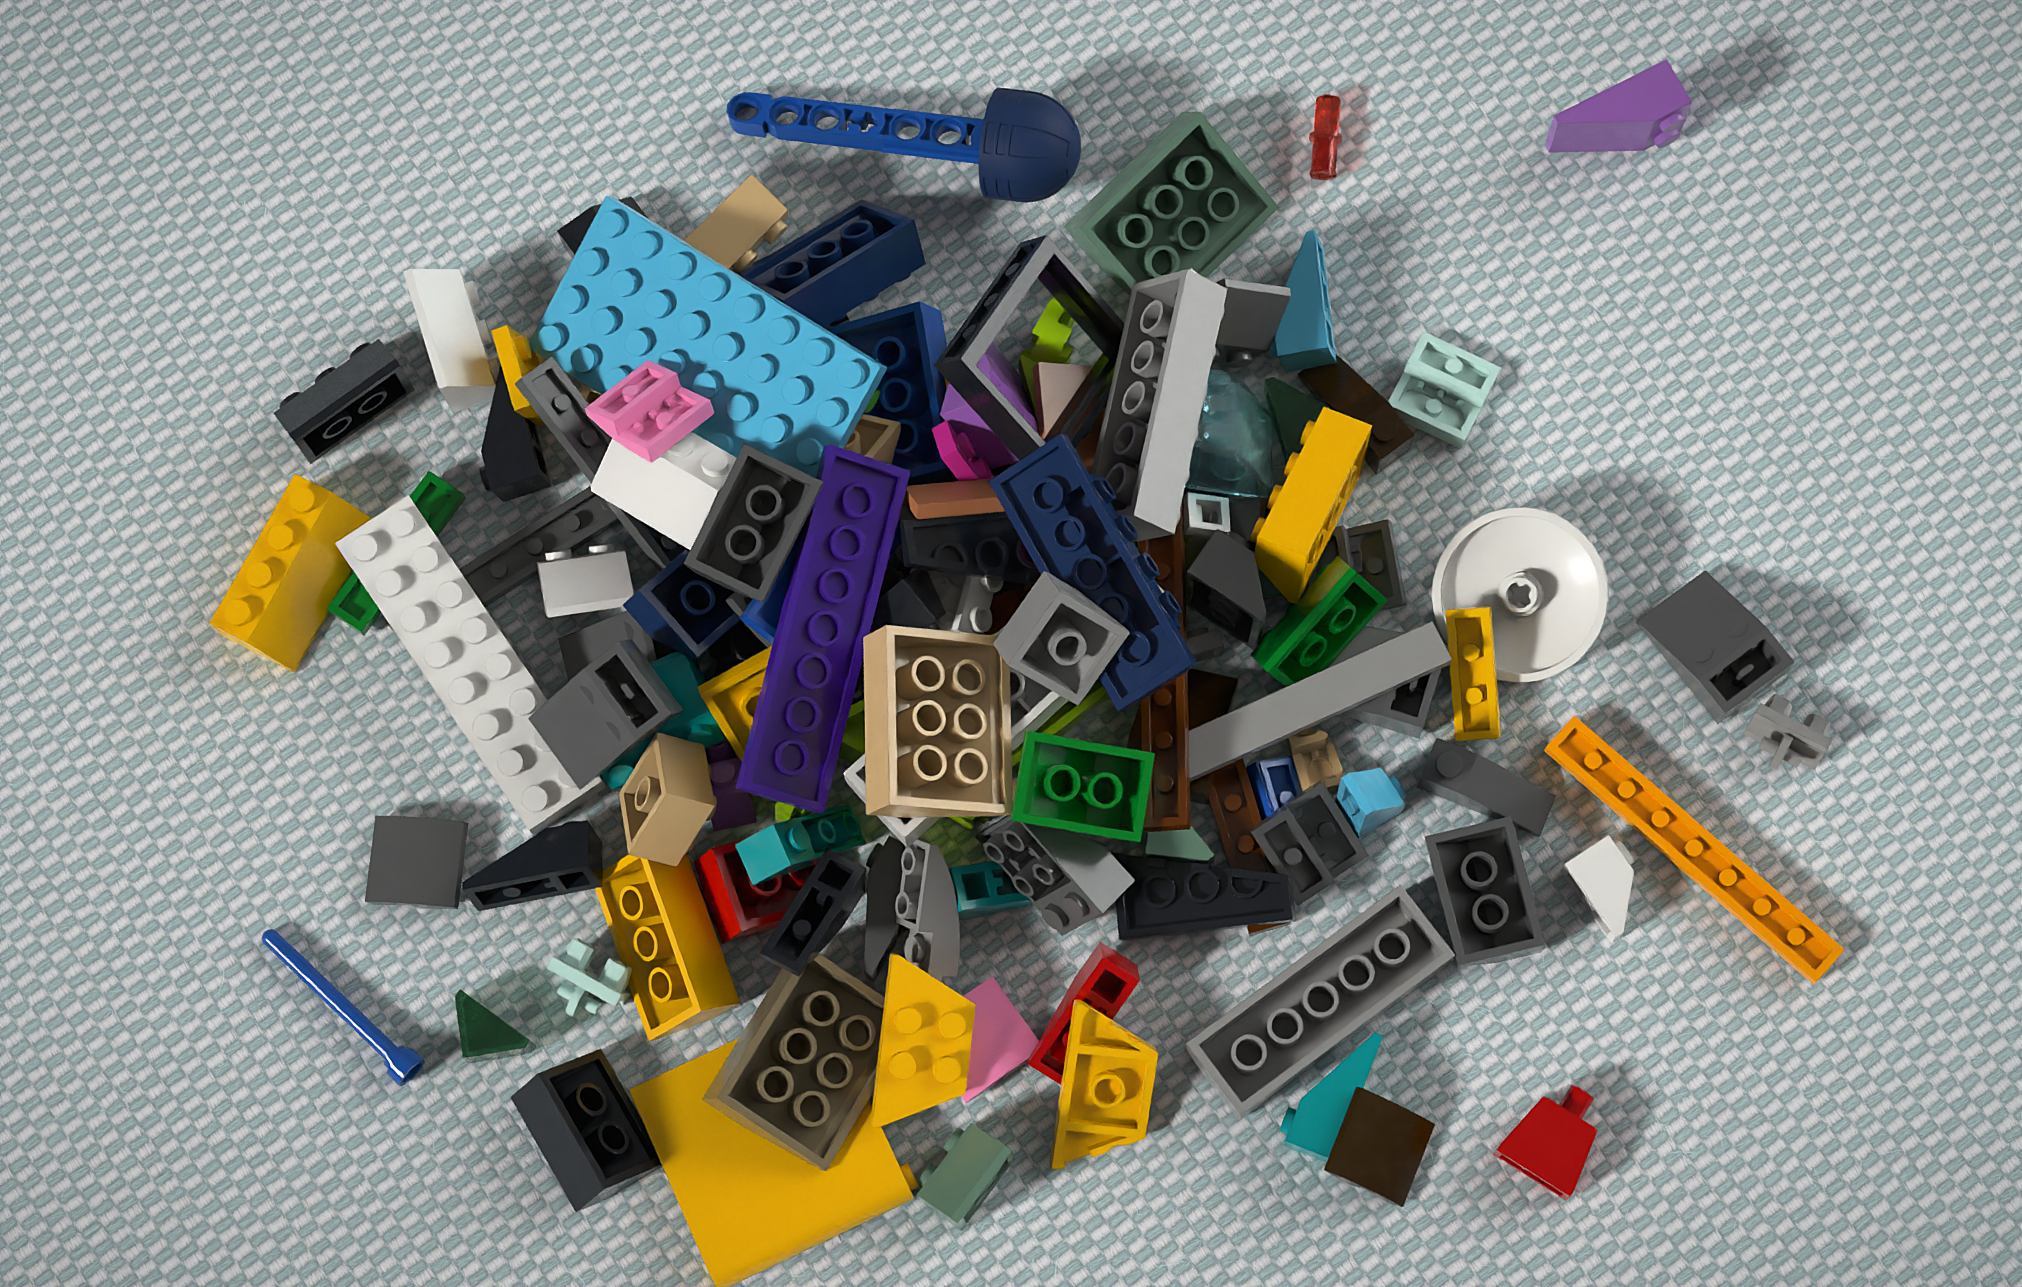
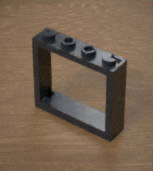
M1045 235L1020 242L934 364V367L1019 461L1059 434L1067 435L1076 449L1080 441L1092 432L1094 420L1100 411L1106 407L1124 322L1052 239ZM1037 278L1102 351L1101 356L1044 440L977 366V363Z

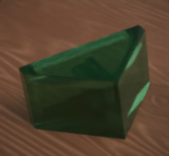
M1275 377L1265 379L1264 395L1287 465L1292 452L1300 454L1304 446L1300 444V440L1309 420L1316 422L1323 407L1327 408V405Z
M461 989L455 995L462 1056L468 1063L531 1054L537 1047L532 1041Z

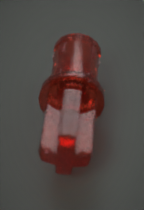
M1323 94V96L1317 97L1314 131L1309 133V140L1313 143L1309 175L1317 180H1333L1337 175V147L1342 142V135L1339 133L1341 100L1339 97L1331 94Z

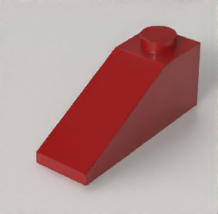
M1100 941L1075 976L1028 1059V1065L1061 1085L1074 999L1082 1000L1113 1020L1140 981L1137 964Z

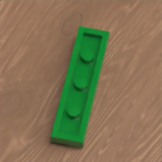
M431 471L427 472L410 495L411 500L437 537L466 499L462 492ZM355 572L352 573L327 607L331 614L363 636H365L382 613Z

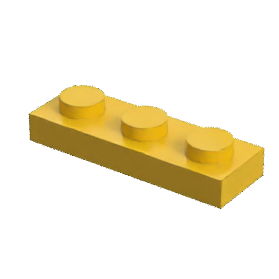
M1491 606L1445 610L1448 652L1452 659L1449 665L1455 740L1499 739L1501 737Z

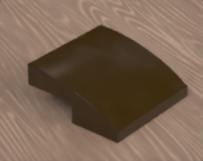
M1356 1086L1324 1171L1352 1186L1365 1189L1390 1204L1403 1207L1435 1124L1384 1097Z

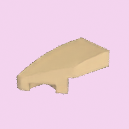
M1308 728L1286 738L1302 792L1319 780L1324 783L1330 794L1338 792L1341 777L1345 775L1335 745L1329 742L1328 733L1319 729L1316 732Z

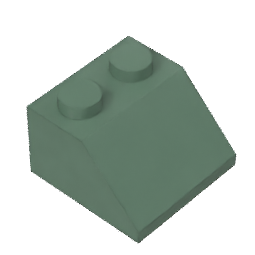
M970 1123L965 1131L958 1127L943 1147L948 1154L938 1167L931 1163L917 1181L918 1186L921 1188L917 1193L918 1199L960 1231L963 1230L1015 1160L1013 1150L972 1123Z

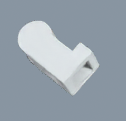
M1187 492L1184 496L1185 565L1193 564L1217 529L1226 535L1231 531L1229 498Z

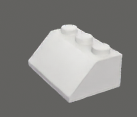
M408 269L403 271L438 388L452 413L492 401L500 364L497 358L490 360L486 345L492 344L493 341L486 320L478 321L474 310L475 306L481 305L474 281L466 282L460 269Z
M693 432L685 436L652 463L631 452L612 438L591 484V491L691 550L737 458Z

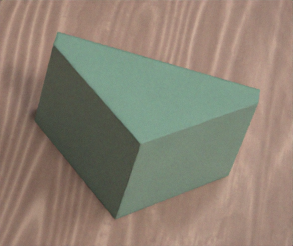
M1192 826L1190 830L1148 832L1146 858L1152 857L1207 865L1214 863L1215 854Z

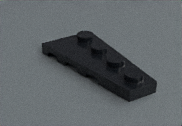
M1005 511L919 520L917 518L905 519L897 523L905 567L1034 585L1041 576Z
M1111 852L1135 880L1115 901L1118 934L1121 941L1296 921L1292 877L1289 875Z

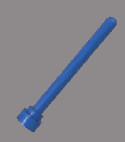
M269 929L262 934L264 945L385 1059L384 1065L388 1068L387 1074L399 1086L407 1084L416 1076L423 1067L425 1060L412 1048L406 1049L403 1045L397 1047L277 931Z

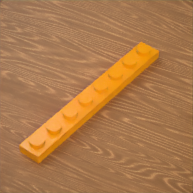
M1575 715L1545 747L1544 751L1813 985L1844 952L1845 949Z

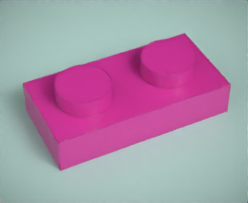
M947 421L932 428L940 456L958 481L994 478L984 458L975 459L974 448L964 432L957 435Z

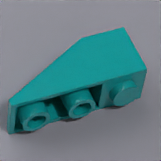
M848 804L825 810L824 813H813L772 824L735 844L752 885H756L817 864L827 848L841 855L864 846L866 841L861 832L860 822Z

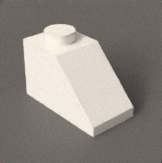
M1607 835L1566 862L1560 872L1610 943H1613L1624 932L1634 870L1630 865L1634 863V860L1621 841L1614 843L1611 837Z

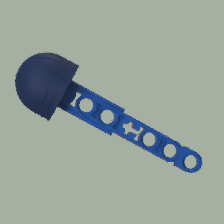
M996 88L989 99L984 119L786 96L773 99L772 95L743 92L735 95L728 102L726 110L732 129L742 135L766 138L767 133L780 140L979 164L980 189L982 195L989 199L1028 203L1049 198L1059 192L1073 177L1081 155L1080 133L1070 112L1054 98L1034 91ZM751 107L758 110L757 114L748 120H741L736 117L737 113L744 108ZM786 112L798 115L797 119L788 125L776 122L777 118ZM826 117H833L839 120L837 125L831 129L823 130L816 126L821 119ZM868 124H873V125H875V126H871V127L868 129V132H862V131H861V130H866V128L868 127ZM906 127H916L920 130L918 135L911 139H902L897 136L899 131ZM954 131L961 135L959 140L952 144H943L938 141L940 136L946 132Z

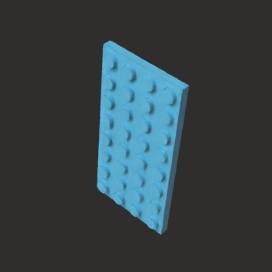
M609 196L605 197L529 342L531 350L545 359H549L552 356L562 370L601 395L647 360L677 373L681 387L711 400L715 414L694 429L693 433L736 458L743 445L746 444L814 478L817 475L824 446L831 444L844 449L887 370V367L616 198Z

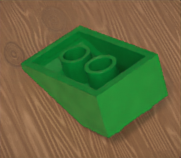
M1025 731L1011 821L1141 842L1155 753Z

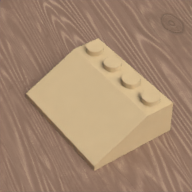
M885 625L863 637L866 815L923 818L1009 816L1012 814L1010 666L1006 664L993 645L998 636Z

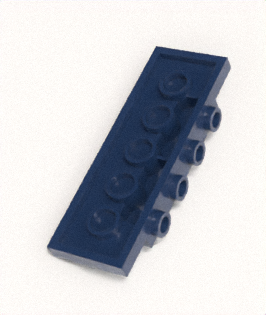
M1059 434L989 481L1040 574L1046 571L1080 591L1130 632L1099 676L1117 711L1124 712L1198 665L1178 630L1181 628V625L1176 616L1180 615L1182 611L1177 600L1169 591L1161 592L1154 579L1160 575L1157 565L1146 552L1140 555L1132 541L1138 537L1133 523L1124 514L1118 516L1111 504V501L1116 499L1113 488L1103 476L1096 478L1095 474L1088 473L1067 435Z

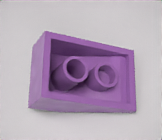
M1666 59L1554 115L1545 147L1549 153L1644 151L1654 145L1658 148H1663L1680 137V132L1686 121L1692 101Z
M992 342L977 363L978 368L1038 433V421L1024 390L1020 374ZM949 383L940 415L950 424L957 435L962 432L966 434L974 448L975 456L978 459L984 458L991 470L1019 461Z

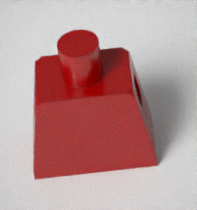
M1574 1085L1569 1087L1560 1104L1543 1096L1497 1147L1493 1155L1566 1201L1575 1190L1598 1131L1595 1127L1582 1120L1594 1098Z

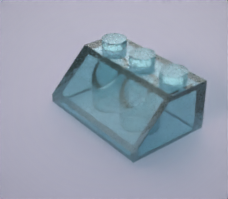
M1212 369L1209 372L1206 386L1207 396L1201 409L1198 437L1193 446L1189 465L1190 474L1185 488L1251 498L1262 496L1269 499L1273 491L1272 416L1237 374Z

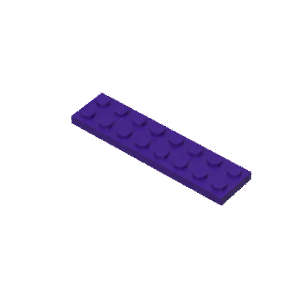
M831 444L824 446L816 478L823 481L824 485L803 525L735 789L811 812L824 813L864 656L863 637L870 633L911 471Z

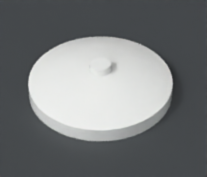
M1513 507L1490 512L1475 519L1461 529L1442 553L1435 570L1432 586L1434 616L1447 645L1445 610L1491 606L1496 676L1498 680L1509 682L1542 680L1554 676L1576 663L1597 639L1605 622L1609 601V587L1604 564L1588 537L1579 528L1559 515L1528 507Z

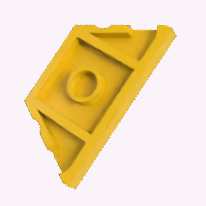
M890 953L870 1120L872 1127L884 1126L966 1094L976 1005L896 953Z
M1074 999L1049 1162L1051 1169L1056 1170L1066 1167L1065 1163L1089 1154L1091 1157H1095L1109 1152L1114 1146H1126L1145 1139L1158 1060V1051L1155 1047L1078 999Z

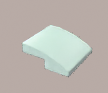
M1423 332L1388 402L1405 423L1462 449L1501 367Z

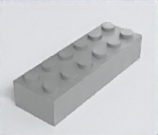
M1189 269L1133 284L1091 474H1095L1096 478L1103 476L1113 488L1116 499L1111 501L1113 508L1118 516L1126 515L1137 531L1138 537L1133 539V542L1175 534L1176 526L1181 516L1180 507L1184 488L1189 479V465L1193 446L1198 437L1201 409L1207 396L1206 386L1211 363L1216 354L1215 344L1219 326L1225 312L1224 303L1227 288Z
M1400 884L1186 1043L1185 1050L1237 1120L1240 1121L1451 964L1455 954Z

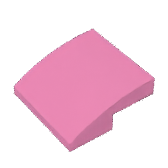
M649 360L585 408L587 416L603 431L625 448L651 463L715 414L710 399L681 387L676 372Z
M994 977L989 978L963 995V997L976 1005L966 1094L961 1096L965 1103L999 1083L1007 1074L1026 1063L1039 1042Z

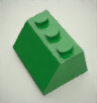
M1337 556L1331 564H1327L1318 572L1315 582L1300 597L1297 605L1291 603L1286 615L1278 624L1262 635L1257 647L1250 655L1269 674L1288 687L1327 669L1388 600Z

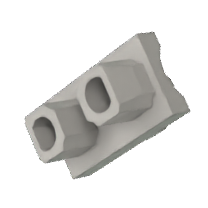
M1773 694L1765 704L1760 703L1748 723L1744 735L1760 742L1758 748L1773 755L1768 767L1774 770L1778 769L1782 760L1796 767L1801 763L1815 770L1833 740L1828 737L1830 721L1817 714H1809L1802 724L1788 717L1793 707L1790 701L1777 694Z

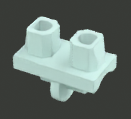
M573 938L561 956H552L547 966L548 970L578 986L575 989L563 982L557 991V994L569 1000L566 1013L576 1017L584 1008L596 1014L602 1003L589 997L591 993L613 1006H617L619 1003L625 1005L631 994L625 989L633 968L617 959L609 958L600 976L591 972L587 968L597 949L579 938Z

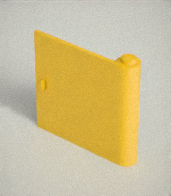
M739 1038L629 1089L716 1287H730L897 1208L915 1199L912 1190L919 1187L909 1164L906 1163L899 1166L882 1127H872L870 1125L872 1112L870 1101L867 1102L827 1171L820 1170L741 1126L703 1101L702 1098Z

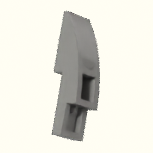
M919 837L908 848L906 847L902 854L901 866L903 872L900 893L895 902L896 923L910 929L904 948L906 960L942 982V977H958L960 956L958 906L953 882L939 846Z

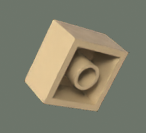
M658 732L655 733L619 792L628 855L677 867L686 851L692 850L699 830L705 821H709L713 817L717 805V799L713 795L710 780L711 766L707 763L705 746L703 744Z

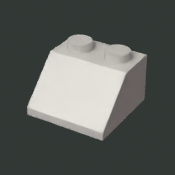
M614 543L589 546V555L572 557L571 549L545 553L546 561L537 562L546 616L550 618L623 607V604L634 595L626 552L624 550L615 551Z

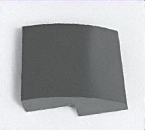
M1386 519L1347 529L1343 525L1335 527L1309 579L1310 586L1315 582L1318 572L1327 564H1331L1338 556L1388 600L1379 611L1406 606L1392 522Z
M1320 780L1292 798L1250 830L1276 873L1292 877L1294 901L1298 906L1333 884L1335 877L1369 856L1324 783Z
M375 816L365 902L373 905H412L420 909H458L468 823L423 817Z

